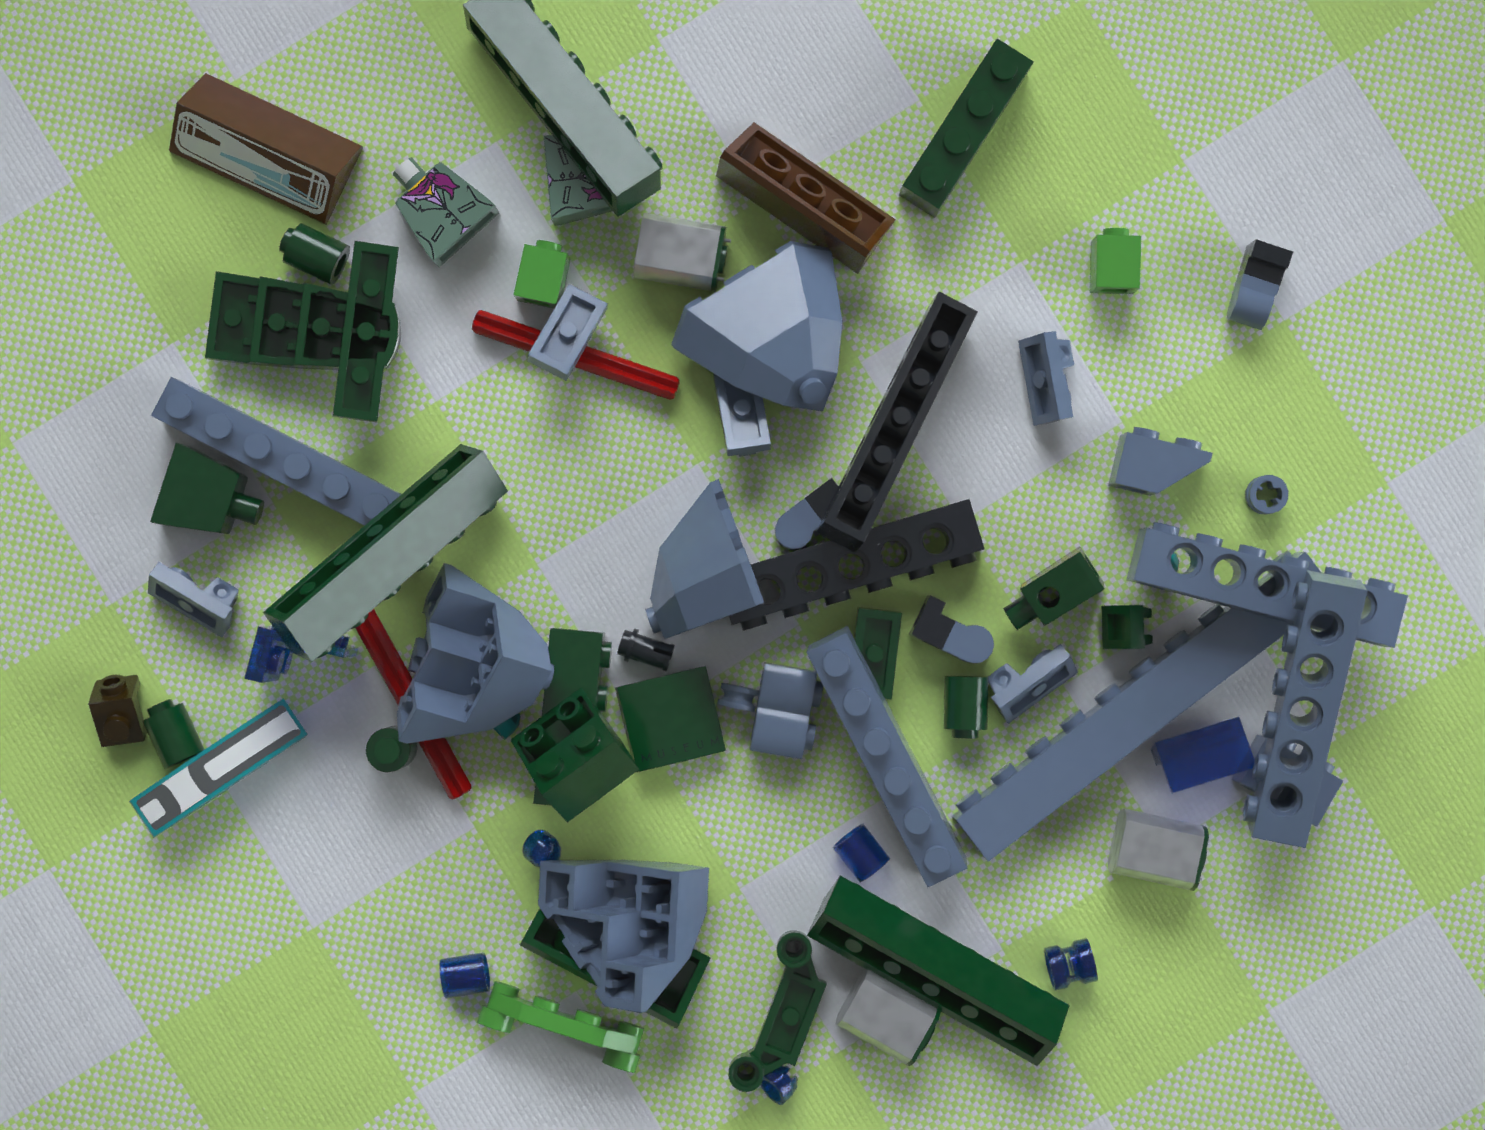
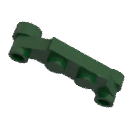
M787 931L778 939L776 946L777 956L785 965V969L759 1036L752 1049L737 1055L729 1065V1080L732 1086L739 1091L750 1092L757 1089L766 1074L786 1063L795 1066L827 982L818 978L811 958V942L807 935L801 931ZM797 940L802 944V947L798 952L792 953L786 949L787 943ZM742 1064H750L754 1070L750 1074H743L738 1068Z

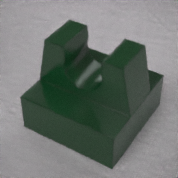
M1143 605L1101 606L1103 649H1145L1146 645L1153 644V636L1144 634V618L1152 617L1151 608L1143 607Z

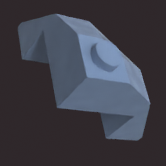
M789 241L775 250L776 256L756 268L753 265L748 266L724 281V288L704 300L698 297L684 306L671 344L674 349L736 388L783 406L816 411L824 410L838 374L843 324L832 252L829 248Z
M719 479L709 483L659 548L650 596L653 607L647 608L645 611L653 633L662 631L664 639L764 603Z
M444 563L425 600L422 612L426 616L427 630L425 638L418 637L415 640L408 671L415 673L404 696H401L397 710L399 742L406 744L491 730L533 705L540 691L549 687L554 674V665L550 663L547 643L522 613L454 566Z
M637 860L540 861L538 906L547 919H554L565 936L562 942L580 969L586 968L598 986L595 993L605 1007L643 1013L650 1008L690 959L707 913L709 867Z

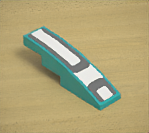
M283 698L179 766L129 802L152 837L155 838L226 792L231 786L267 764L269 760L293 746L308 734Z

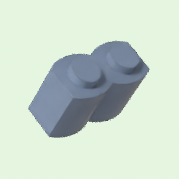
M764 662L750 741V751L802 759L804 750L812 751L816 725L808 724L811 706L819 708L823 691L822 682L816 681V671Z

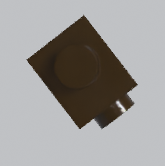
M116 674L95 682L88 705L101 747L145 741L147 731L142 722L144 719L137 698L140 686L138 675L122 676Z

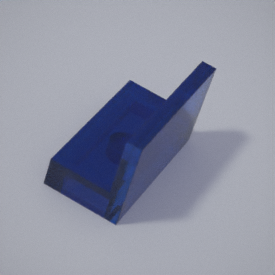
M1239 717L1155 742L1150 749L1156 766L1162 765L1171 794L1251 770L1255 760Z

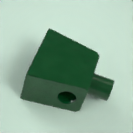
M176 443L150 522L229 534L235 519L257 525L264 509V500L243 494L248 480L246 475L192 447Z

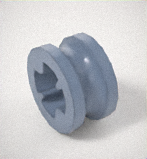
M1264 475L1253 479L1248 484L1245 491V499L1247 505L1254 512L1273 514L1280 511L1286 505L1289 491L1286 483L1281 478L1274 475ZM1262 483H1267L1268 489H1276L1277 498L1270 500L1273 503L1271 507H1267L1265 500H1258L1256 497V491L1263 490L1260 486Z
M721 683L724 696L718 699V705L755 712L756 706L753 705L752 700L755 696L759 695V690Z

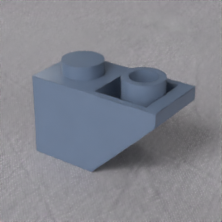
M1134 427L1133 433L1126 432L1120 435L1108 486L1149 496L1158 494L1211 462L1213 453L1201 450L1202 443L1195 440L1177 437L1175 443L1158 440L1160 433L1157 431Z

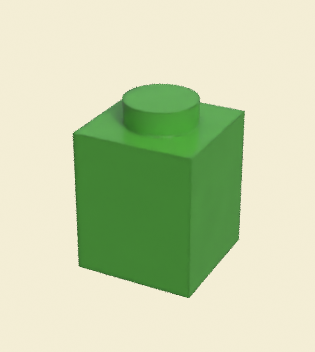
M1126 228L1103 229V235L1097 234L1091 241L1090 293L1134 294L1140 289L1141 236L1129 235V229Z
M537 240L536 246L524 244L513 294L517 301L555 309L564 293L571 260L568 253L561 252L562 245L545 240Z

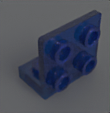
M258 626L244 679L265 683L277 681L281 674H287L293 653L273 626ZM343 635L335 642L333 649L328 654L342 658L357 656L358 647L348 645L350 637Z

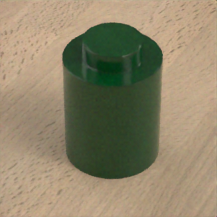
M300 223L295 229L288 228L281 240L279 251L284 253L283 263L333 285L344 270L350 254V246Z
M945 676L944 729H952V738L976 739L978 738L979 730H987L989 677Z
M169 699L147 709L150 717L142 722L164 769L188 760L205 750L183 703L174 706L172 699Z
M390 726L376 731L371 735L366 745V756L369 763L381 772H394L406 767L414 760L417 753V742L408 744L399 742L398 726Z

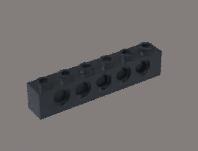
M940 291L934 297L816 531L817 533L854 552L865 542L978 311Z
M970 499L871 528L865 542L856 552L830 540L751 564L757 583L763 579L775 581L780 588V596L773 604H760L730 615L731 625L740 623L742 630L745 631L768 624L765 615L782 610L784 618L808 612L809 607L807 603L824 598L826 606L851 599L849 590L866 585L868 593L891 587L893 586L891 577L908 573L909 580L911 581L934 574L933 565L949 560L951 568L977 561L974 552L984 550L985 548ZM930 529L939 530L945 536L946 546L939 554H932L924 548L923 536ZM887 542H896L904 549V560L896 567L886 565L881 558V549ZM846 554L858 556L863 563V571L856 579H847L839 571V561ZM804 567H814L821 574V585L813 592L803 591L797 584V574Z

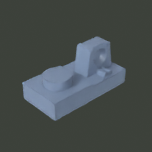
M568 284L531 348L527 362L567 381L604 316L608 303Z
M1056 331L1044 332L1019 340L1033 425H1044L1072 418L1071 393L1068 389L1066 374L1063 372V369L1074 366L1070 340L1057 339Z
M713 373L727 456L754 455L756 452L771 450L763 398L736 388Z
M161 562L157 563L149 574L148 594L220 637H223L230 628L232 607L238 598L239 590L216 577L202 590L196 586V583L193 582L192 578L185 571L177 567L169 568Z
M1061 644L1053 650H1045L1033 659L1031 666L1025 669L1026 672L1022 675L1006 663L988 676V683L995 694L991 698L999 713L1008 724L1078 673L1072 657Z

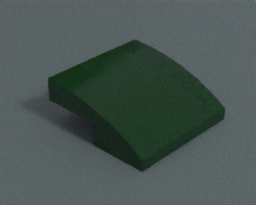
M706 666L615 687L631 757L640 769L637 772L726 751Z

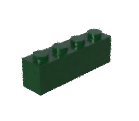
M997 38L905 180L899 196L935 218L1022 84L1034 61Z
M550 628L548 651L550 663L554 665V674L549 687L544 690L542 716L581 687L598 710L606 712L608 686L600 684L602 668H610L612 642H605L604 632ZM535 784L533 804L550 805L541 795Z

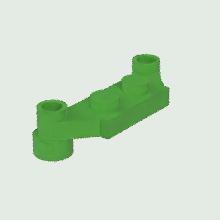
M498 981L494 982L488 1004L482 1005L477 1021L478 1024L510 1033L514 1020L517 1019V1021L601 1048L605 1047L606 1051L602 1063L623 1071L636 1072L641 1056L637 1054L644 1028L624 1021H619L617 1029L600 1024L602 1017L597 1014L577 1009L575 1016L558 1011L560 1003L540 996H535L533 1002L526 1001L517 997L519 988Z

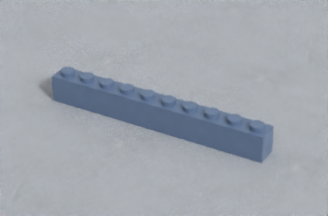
M1285 551L1273 560L1281 562L1283 556L1306 560L1309 562L1308 570L1322 573L1306 552H1296L1291 555L1289 551ZM1270 572L1258 581L1257 584L1260 592L1265 596H1269L1274 592L1276 580ZM1219 604L1214 605L1198 618L1201 625L1194 631L1187 634L1183 630L1169 639L1163 645L1167 650L1164 654L1154 661L1151 657H1147L1129 671L1132 678L1121 687L1114 683L1101 691L1094 698L1098 704L1085 714L1078 710L1060 724V727L1063 729L1061 733L1050 741L1044 736L1032 744L1025 751L1028 758L1018 766L1014 767L1012 763H1009L998 770L990 778L994 784L981 794L975 789L963 797L956 804L959 811L952 815L953 818L989 862L1284 635L1287 625L1294 626V624L1227 606L1222 608Z

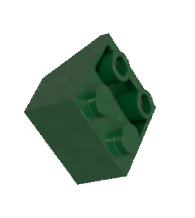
M582 687L511 739L541 795L567 823L640 770L621 739Z

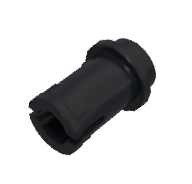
M636 628L633 632L624 631L617 655L623 656L625 662H629L631 659L667 671L675 648L674 644H667L638 634L639 629Z

